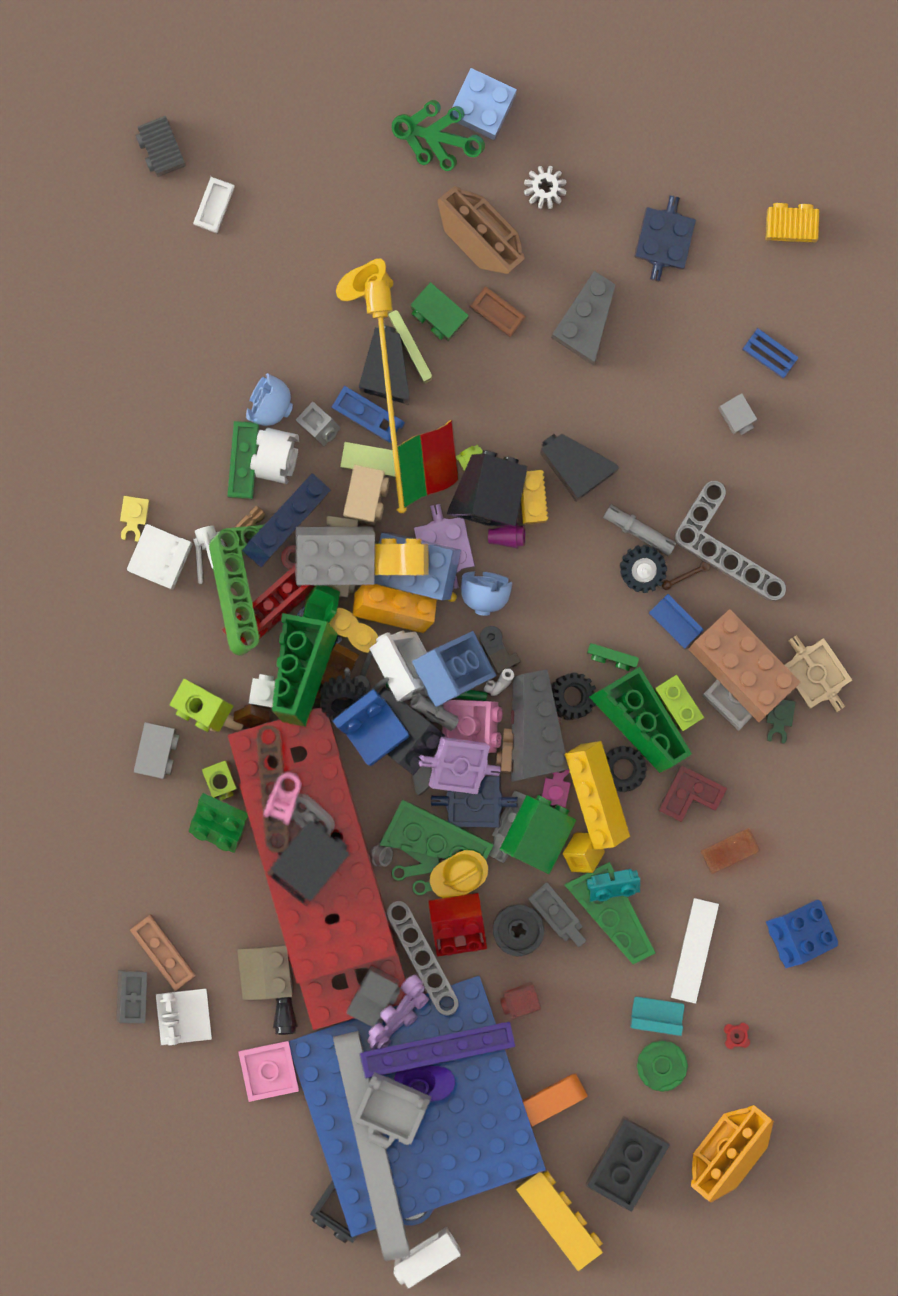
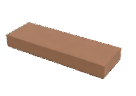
M151 914L130 929L174 991L196 976Z

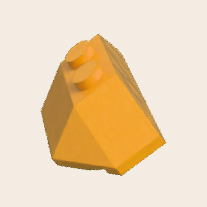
M754 1105L724 1113L693 1153V1180H691V1187L709 1202H713L736 1189L768 1148L774 1121Z

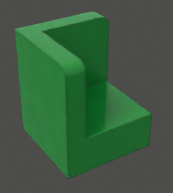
M315 585L306 598L303 617L330 623L337 612L340 591L326 585Z

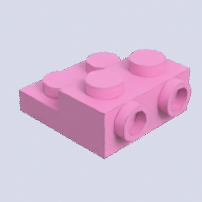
M449 700L443 703V708L458 716L459 719L457 726L451 731L443 726L442 733L446 735L445 737L487 743L490 746L489 753H496L497 748L501 746L502 742L501 734L497 732V724L501 722L503 716L502 708L498 707V702Z

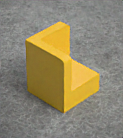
M575 833L564 850L563 855L571 872L593 873L605 850L593 849L589 833Z

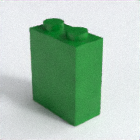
M526 795L499 850L550 874L576 819L568 816L569 810L557 804L554 808L550 807L552 801L540 795L536 799Z

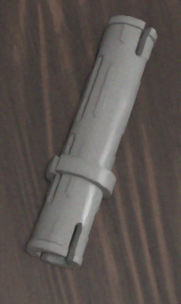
M612 504L603 516L604 519L620 527L625 534L628 532L666 556L671 554L677 543L635 519V515H629Z

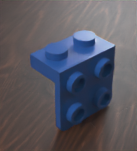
M820 900L812 901L788 914L766 921L769 934L774 940L779 957L785 968L803 964L838 946L837 937Z

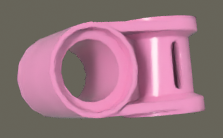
M288 772L279 777L266 806L265 817L270 815L284 820V824H289L301 788L300 778L296 774ZM289 777L295 781L296 788L294 791L287 792L282 788L281 784L284 778Z

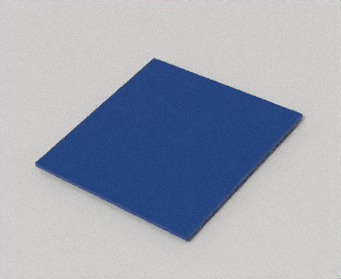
M480 975L450 985L459 1002L458 1009L453 1015L444 1016L440 1014L429 994H425L429 998L428 1002L421 1009L416 1007L412 1009L418 1016L415 1022L408 1027L403 1024L391 1035V1042L387 1047L496 1025ZM451 997L441 999L440 1008L442 1010L449 1011L454 1007V1000ZM356 1018L289 1041L292 1059L351 1237L377 1229L333 1039L334 1036L359 1031L364 1052L371 1051L367 1040L370 1037L369 1032L373 1027ZM383 1020L381 1025L384 1028L386 1026V1022ZM505 1050L430 1065L442 1066L452 1072L455 1078L453 1091L442 1100L429 1102L411 1145L403 1144L396 1138L386 1149L402 1219L546 1170ZM391 1073L383 1076L394 1080L396 1073ZM383 1133V1136H384V1137H386V1138H389V1137H390V1135H387V1134Z

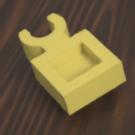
M124 496L120 521L127 522V526L121 532L122 540H126V535L129 531H134L136 534L135 542L139 541L141 532L138 529V525H146L150 500Z

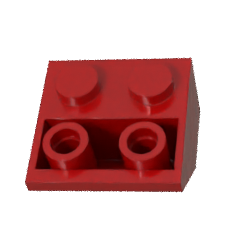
M479 893L428 900L437 957L487 949Z

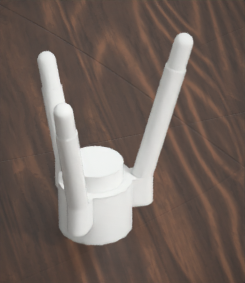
M214 526L195 530L196 538L193 540L196 547L199 584L203 583L201 546L202 550H207L213 569L209 543L219 533L215 531ZM220 539L221 544L226 547L223 539Z

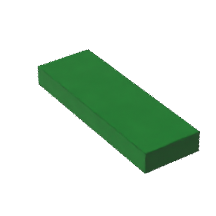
M234 421L227 497L253 499L255 470L250 469L252 456L254 454L257 455L259 424Z

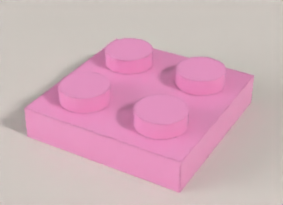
M289 1040L238 1051L249 1102L299 1091Z

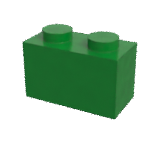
M431 282L410 305L413 310L412 316L422 324L426 321L431 325L432 329L430 331L440 340L445 338L449 341L469 319L468 314Z

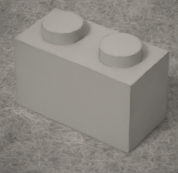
M144 723L134 767L135 773L162 779L166 778V774L171 775L174 760L170 759L172 749H177L179 735H176V729Z

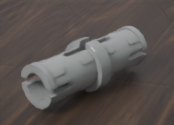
M417 693L411 699L410 707L424 714L427 720L437 722L450 731L457 726L459 722L458 716L445 710L442 704L435 707L432 701L420 693Z

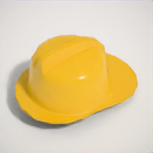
M374 259L348 272L337 285V297L342 301H351L359 297L365 298L366 283L370 281L387 280V286L393 287V280L386 272L385 261Z
M473 850L458 852L433 868L430 874L431 888L441 898L466 895L485 882L488 875L487 862L480 853Z

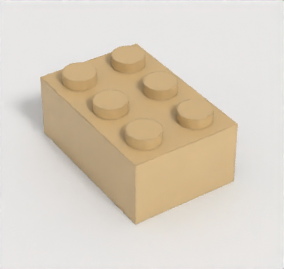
M354 465L343 514L344 518L358 520L361 524L374 527L376 521L381 522L384 505L380 503L381 497H387L390 483L389 478L385 476V471Z

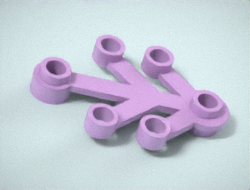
M412 975L403 983L401 990L406 995L395 1010L392 1006H388L381 1013L380 1017L386 1022L385 1028L378 1023L370 1030V1037L367 1042L370 1044L371 1050L387 1047L391 1042L390 1037L403 1024L406 1027L410 1026L417 1019L418 1016L412 1009L414 1007L421 1009L428 1002L429 998L423 993L425 989L423 982L417 975Z

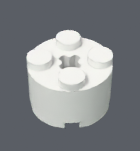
M267 428L265 431L260 430L257 436L258 452L257 455L254 454L252 456L250 469L255 470L256 477L288 484L289 481L286 479V476L292 477L299 449L294 448V441L299 442V435Z

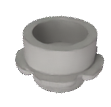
M378 843V846H374L370 851L371 863L379 867L389 865L393 858L392 849L381 846Z

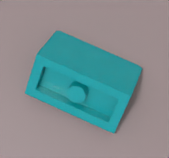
M636 996L633 1001L630 1027L682 1036L684 1004Z

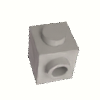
M742 393L718 408L733 435L737 432L743 435L755 428L752 423L757 418Z

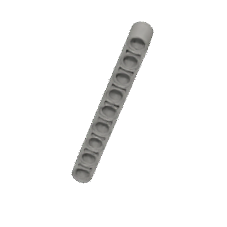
M359 1031L334 1036V1045L384 1260L386 1262L410 1256L387 1150L368 1141L369 1126L366 1125L364 1127L357 1124L354 1120L370 1083V1078H364L359 1054L364 1052ZM374 1129L375 1133L383 1136V1132Z

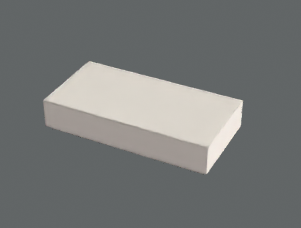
M211 177L193 225L217 234L235 185Z

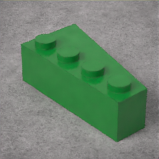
M282 613L281 622L283 623V628L279 638L281 647L280 657H277L276 667L278 668V676L275 679L272 711L284 723L306 727L338 634L327 621Z
M641 667L634 669L589 696L659 773L692 755Z

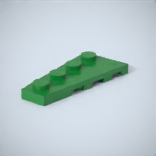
M404 799L401 800L379 843L381 846H389L443 859H448L464 850H473L480 853L486 860L493 847V843Z
M610 862L597 867L593 873H586L564 884L632 964L655 954L628 897L618 896L606 901L596 900L590 902V889L587 887V879H591L593 875L609 873L610 881H614L613 874L615 871Z

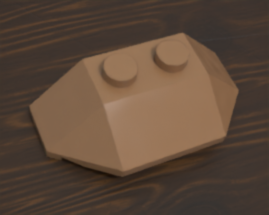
M454 186L437 200L445 233L480 269L508 274L524 261L525 257L522 253L518 233L484 197Z

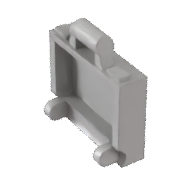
M374 1072L354 1120L357 1124L364 1127L366 1125L369 1126L368 1141L387 1149L396 1138L403 1144L411 1145L431 1096ZM374 1129L390 1135V1137L386 1138L374 1132Z

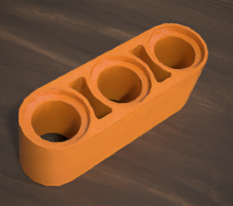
M574 1073L522 1101L532 1127L580 1102L588 1095L577 1074Z

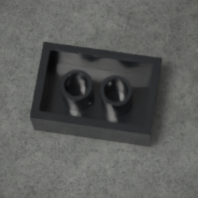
M623 1117L586 1182L587 1187L632 1212L670 1146L669 1142L630 1119Z

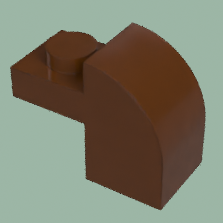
M337 643L330 655L316 697L321 699V687H323L325 681L329 682V679L332 677L337 680V676L342 675V679H345V668H349L351 674L359 655Z

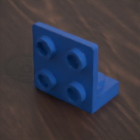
M374 689L333 720L337 728L348 736L369 766L375 764L409 737V733L388 703Z

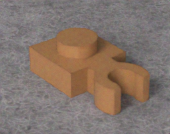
M504 728L502 752H497L496 766L501 767L500 774H511L514 738L512 729Z

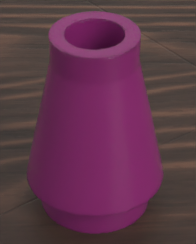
M517 523L516 526L488 529L489 544L516 549L519 546H525V526H519Z

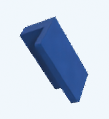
M669 594L649 612L684 649L704 631Z

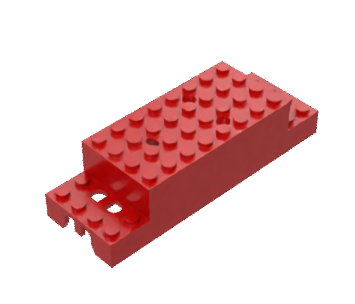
M322 708L311 710L306 727L277 720L229 734L228 739L241 780V784H239L296 982L300 983L313 1030L354 1018L347 1014V1009L361 985L358 984L355 970L359 968L369 969L372 965L398 979L400 993L394 1004L388 1003L387 1007L399 1005L406 995L401 990L406 978L330 718L326 716V713L322 712ZM266 725L274 726L280 731L284 773L291 772L296 774L301 781V788L298 794L308 795L332 816L335 823L333 832L340 833V840L348 846L347 851L350 853L307 907L267 875L271 866L281 856V852L270 851L265 843L256 737L259 729ZM271 729L265 730L262 734V741L268 745L275 742V732ZM304 747L307 751V757L303 761L294 763L290 748ZM267 756L264 760L265 768L271 771L275 770L268 765L267 760L269 756ZM289 777L285 778L287 792L294 791L296 788L295 781ZM275 781L269 782L266 786V791L270 796L273 794L276 785ZM299 803L300 808L306 810L305 804ZM269 815V819L273 822L281 820ZM292 818L289 822V845L303 829ZM319 820V823L326 827L325 822ZM280 833L272 835L270 840L272 846L275 848L283 847L285 844L283 835ZM337 913L340 916V921L328 925L325 922V917ZM345 973L348 988L335 989L332 985L333 977Z

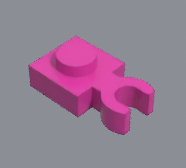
M569 769L562 773H552L553 779L545 778L542 797L552 801L550 805L555 806L557 804L566 808L570 783L564 782V777L569 774Z

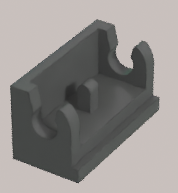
M118 970L116 1021L119 1023H145L147 972Z

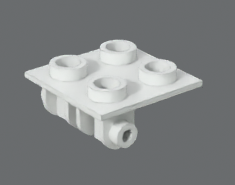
M207 989L156 994L161 1045L212 1040Z

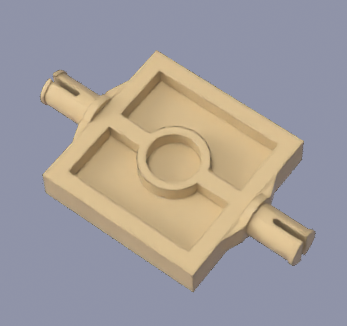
M798 635L788 640L796 654L792 660L784 665L801 682L796 687V690L809 709L826 700L830 701L836 712L843 709L845 705L837 693H839L843 686L851 682L852 679L826 640L823 638L814 645L807 647L803 645Z

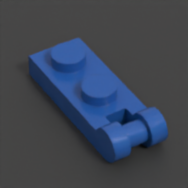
M344 386L331 408L392 444L390 425L386 431L380 428L384 419L389 422L388 411ZM394 416L397 433L398 429L403 428L405 422Z

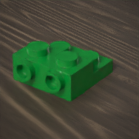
M202 793L197 804L196 813L191 820L189 833L201 841L206 840L215 844L222 851L235 853L243 838L249 816L248 813Z

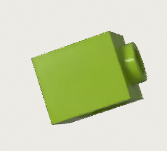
M227 760L202 769L213 798L219 797L221 801L234 796L233 790L238 789ZM218 774H223L228 779V784L223 789H219L214 785V778Z

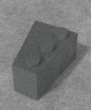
M594 271L551 337L593 366L615 284Z

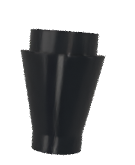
M276 998L277 1004L273 1023L275 1034H296V1027L298 1025L292 1005V998Z

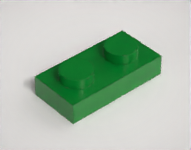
M593 643L589 644L587 654L592 655L591 660L605 664L607 659L616 662V668L630 671L631 667L637 668L639 661L638 657Z

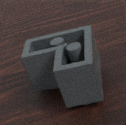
M371 965L347 1009V1014L371 1027H374L377 1022L382 1024L381 1013L388 1003L394 1004L400 993L398 979Z

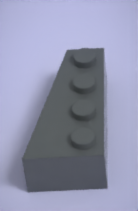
M548 670L515 676L513 678L512 696L514 749H512L513 772L511 773V782L568 770L569 767L565 757V748Z

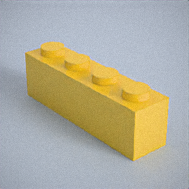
M602 742L583 743L565 753L593 849L617 846L629 838L630 834Z
M548 1170L544 1173L542 1171L528 1176L516 1186V1190L571 1263L580 1271L603 1253L600 1248L603 1244L595 1232L590 1234L584 1227L587 1221L579 1211L574 1213L569 1207L572 1203L564 1191L559 1193L553 1185L557 1182Z

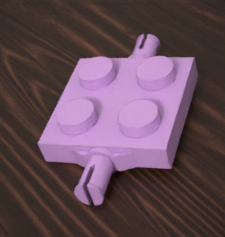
M436 504V508L435 505L430 506L433 521L427 525L414 528L416 539L460 549L461 554L456 573L462 569L474 567L475 563L465 519H443L441 504ZM455 577L453 589H458L459 585L457 577Z
M447 737L440 738L435 757L421 755V760H419V766L432 767L428 785L433 789L478 794L480 783L484 776L493 775L498 777L500 775L498 772L501 771L500 766L488 765L487 756L490 746L487 743Z

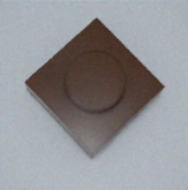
M248 704L234 712L233 721L253 728L269 722L270 712L259 708L258 705Z

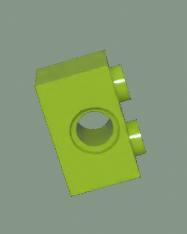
M677 675L654 688L680 731L686 730L704 718Z
M183 679L169 704L177 709V716L187 721L190 718L197 721L195 726L206 732H209L210 728L220 732L234 706L186 679ZM203 703L202 709L198 712V707Z

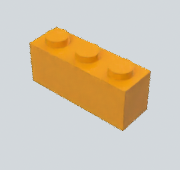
M377 584L361 585L355 592L352 616L424 633L435 621L437 599Z

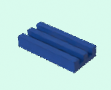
M758 328L742 349L782 379H784L799 358ZM760 337L762 340H764L769 345L778 350L780 353L789 358L790 362L788 363L786 360H784L779 355L774 353L772 350L767 348L761 342L756 340V338ZM751 345H755L785 367L782 371L750 348Z

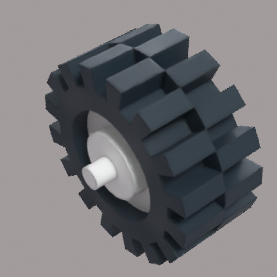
M636 545L634 549L631 550L630 548L627 550L628 553L622 556L620 574L630 589H634L638 593L639 591L648 593V590L653 592L658 585L661 586L663 584L662 580L666 579L667 576L665 574L667 566L661 553L654 547H649L648 545L640 547Z

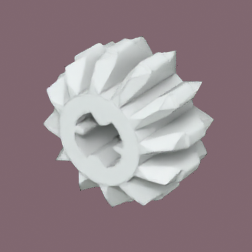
M539 166V175L530 171L529 176L532 180L528 179L524 182V185L531 187L526 189L524 194L527 196L533 195L529 200L530 204L539 200V209H542L543 202H547V207L552 209V200L560 204L562 200L558 195H566V190L560 188L566 185V180L557 181L562 173L557 171L552 175V166L548 167L547 173H544L543 167ZM542 182H546L547 186H552V188H549L548 193H545L543 189L539 190L538 187L541 188Z

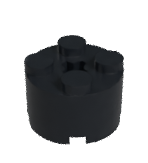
M512 904L506 906L497 914L493 923L494 939L505 953L512 956H524L532 953L540 946L544 937V924L540 915L530 906ZM522 923V928L526 930L525 933H520L518 937L514 936L515 932L511 930L512 926Z

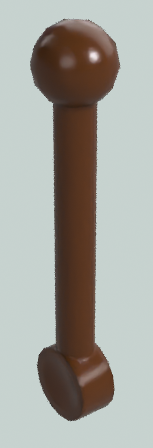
M702 562L700 567L670 581H663L662 588L669 590L672 585L701 571H709L711 566L707 562Z

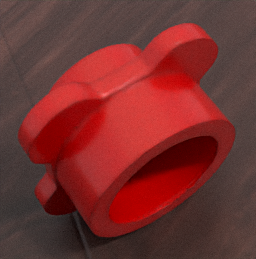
M740 1023V1025L735 1026L731 1024L725 1025L724 1032L727 1037L725 1046L728 1049L740 1046L747 1048L750 1045L747 1034L749 1026L746 1023ZM738 1033L739 1038H735L734 1035Z

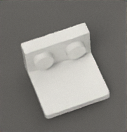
M147 524L144 527L127 570L174 590L193 543Z

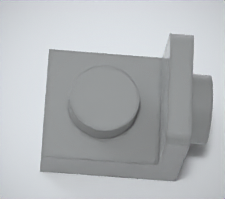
M313 401L296 419L323 446L332 441L340 430V426Z

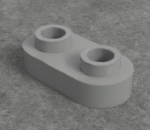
M298 794L291 818L302 828L309 821L315 823L322 820L328 829L326 834L330 835L335 827L332 816L308 795ZM299 803L305 804L306 810L301 809Z

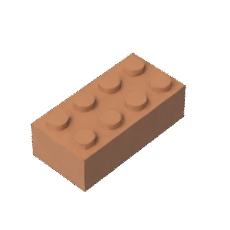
M731 609L721 616L688 649L758 722L765 718L801 683Z

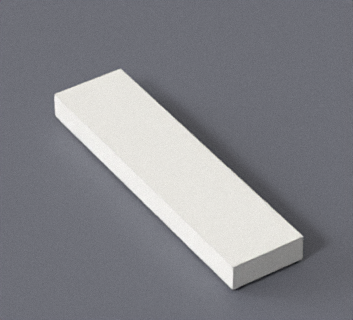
M693 899L671 998L692 1003L697 1001L719 907L717 903Z

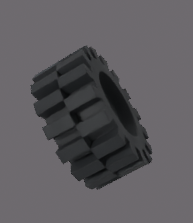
M568 673L557 678L556 682L551 684L558 717L563 716L565 720H576L592 711L591 708L595 707L596 704L589 696L594 694L593 690L596 687L595 685L591 686L592 680L590 678L585 679L584 674ZM568 687H575L581 693V701L577 706L567 704L564 699V692Z
M342 675L337 676V680L332 677L329 679V682L325 681L323 687H321L322 712L326 713L328 718L333 716L334 720L367 694L364 683L362 681L358 683V678L356 677L351 680V676L346 675V679H342ZM347 697V698H350V699L340 700V699H337V698Z
M619 746L608 751L606 758L616 791H632L640 786L646 777L647 771L646 761L641 753L627 746ZM620 759H627L633 765V773L627 779H620L614 774V765Z

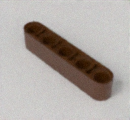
M266 725L259 729L256 737L265 843L270 851L279 853L289 846V824H284V820L273 822L269 819V816H264V812L270 798L266 791L267 784L271 781L277 782L279 777L284 774L282 741L280 731L274 726ZM268 729L273 730L276 734L275 742L270 745L262 741V734ZM269 755H273L278 759V766L272 771L264 766V760ZM284 778V779L282 780V784H281V785H282V788L286 791V788H285V778ZM275 833H280L285 839V844L281 848H275L271 844V837Z

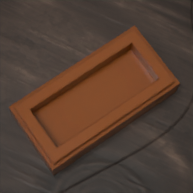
M486 286L470 306V308L510 338L526 318V316Z

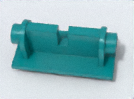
M637 870L616 871L613 874L614 881H610L609 873L591 876V879H587V887L590 889V902L596 900L606 901L618 896L628 897L639 893L641 879L640 877L638 878Z

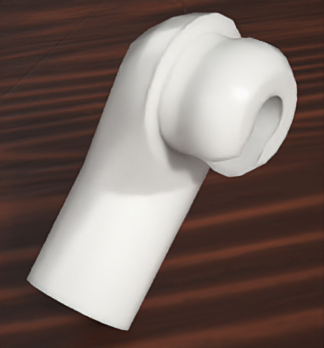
M504 669L497 682L492 679L487 681L484 691L490 693V696H497L510 685L514 678V672L511 669Z

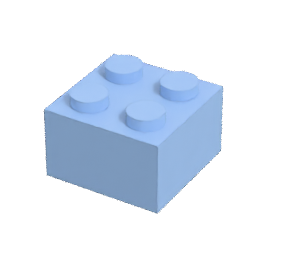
M470 68L452 106H460L464 110V118L458 123L495 140L516 97L517 89ZM453 111L455 118H459L457 111Z

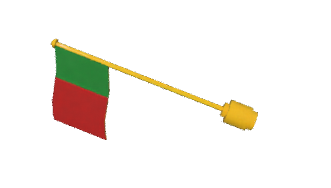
M376 280L366 283L367 314H372L373 319H378L399 503L397 511L405 513L407 510L405 507L416 500L445 490L458 481L452 420H449L440 428L413 436L397 446L383 318L388 317V313L393 311L390 286H387V280Z

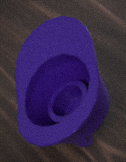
M425 1066L397 1072L394 1077V1081L431 1096L429 1102L439 1101L448 1097L455 1086L454 1075L450 1070L442 1066Z

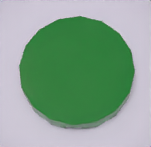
M665 1040L654 1041L645 1046L637 1060L638 1075L643 1083L649 1088L661 1092L673 1090L679 1086L684 1080L688 1068L686 1056L681 1048Z

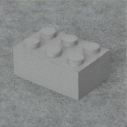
M296 527L295 578L297 585H374L375 534L373 527Z

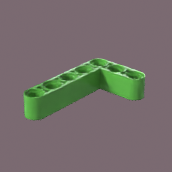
M264 525L222 529L209 543L230 650L240 656L247 654L259 642V634L243 556H246V554L242 550L247 545L244 537L251 540ZM220 539H223L228 547L223 546ZM225 563L232 567L233 572L226 568ZM230 588L235 589L238 596L233 595ZM235 612L242 616V621L236 617ZM240 637L246 639L247 645L241 642Z

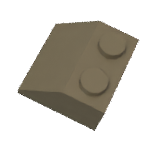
M286 944L237 949L243 1000L293 996L291 965Z

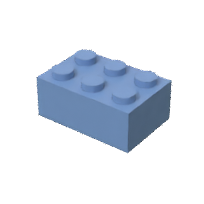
M381 533L379 544H381V539H397V544H406V539L415 538L394 533ZM421 540V544H428V575H374V584L439 600H450L461 550Z
M474 631L435 648L412 661L416 673L421 678L427 689L428 696L433 701L435 707L497 676Z

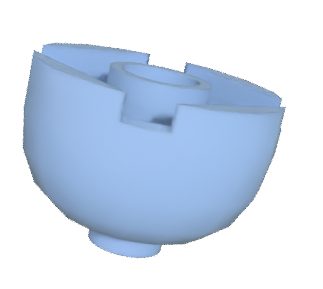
M267 373V378L262 377L250 397L249 401L253 402L252 410L247 408L246 418L249 421L262 426H272L280 422L283 417L287 418L293 408V404L290 403L291 393L287 385L279 378Z
M475 571L462 575V598L468 607L475 610L476 614L490 615V612L502 609L508 602L513 584L512 581L508 583L509 578L491 572H483V576H474Z

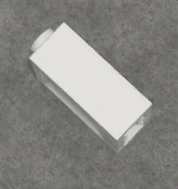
M403 630L393 635L385 633L376 639L377 643L369 649L384 677L389 678L387 683L396 700H409L417 693L422 694L424 697L428 696L427 689L421 678L417 675L412 663L413 660L427 653L416 631L405 633Z
M445 1227L412 1248L410 1256L395 1259L393 1273L401 1285L405 1283L410 1288L461 1255V1248L448 1227Z

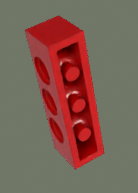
M295 565L252 602L259 639L281 621L282 613L289 614L304 601L315 586L297 585ZM239 614L237 618L242 621V616ZM224 627L222 631L226 634V629ZM240 637L241 642L247 645L246 639Z

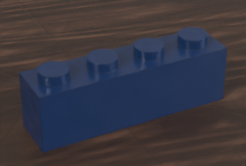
M312 473L256 533L242 551L257 565L262 567L291 536L296 527H299L322 502L331 489Z

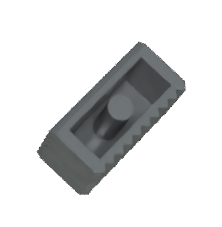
M166 115L138 126L140 133L135 136L140 148L146 147L149 157L145 158L150 173L155 171L157 176L160 177L186 166Z

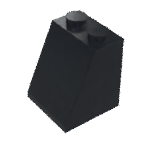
M384 325L392 401L409 405L410 396L400 334L396 332L395 328ZM375 327L359 383V390L363 393L387 399L379 328Z
M553 434L542 442L543 448L540 454L576 502L615 474L619 469L616 463L564 434L558 437Z
M483 450L482 454H472L449 505L447 515L486 526H516L528 466L518 464L519 460L516 458H497V453Z
M384 686L379 694L385 699L409 733V737L387 753V755L414 776L421 767L419 766L420 756L429 757L439 745L440 738L446 735L405 702L397 701L394 694Z
M309 821L267 872L269 877L306 907L350 855L347 851L348 846L339 838L333 840L326 834L328 829L318 821L315 823Z

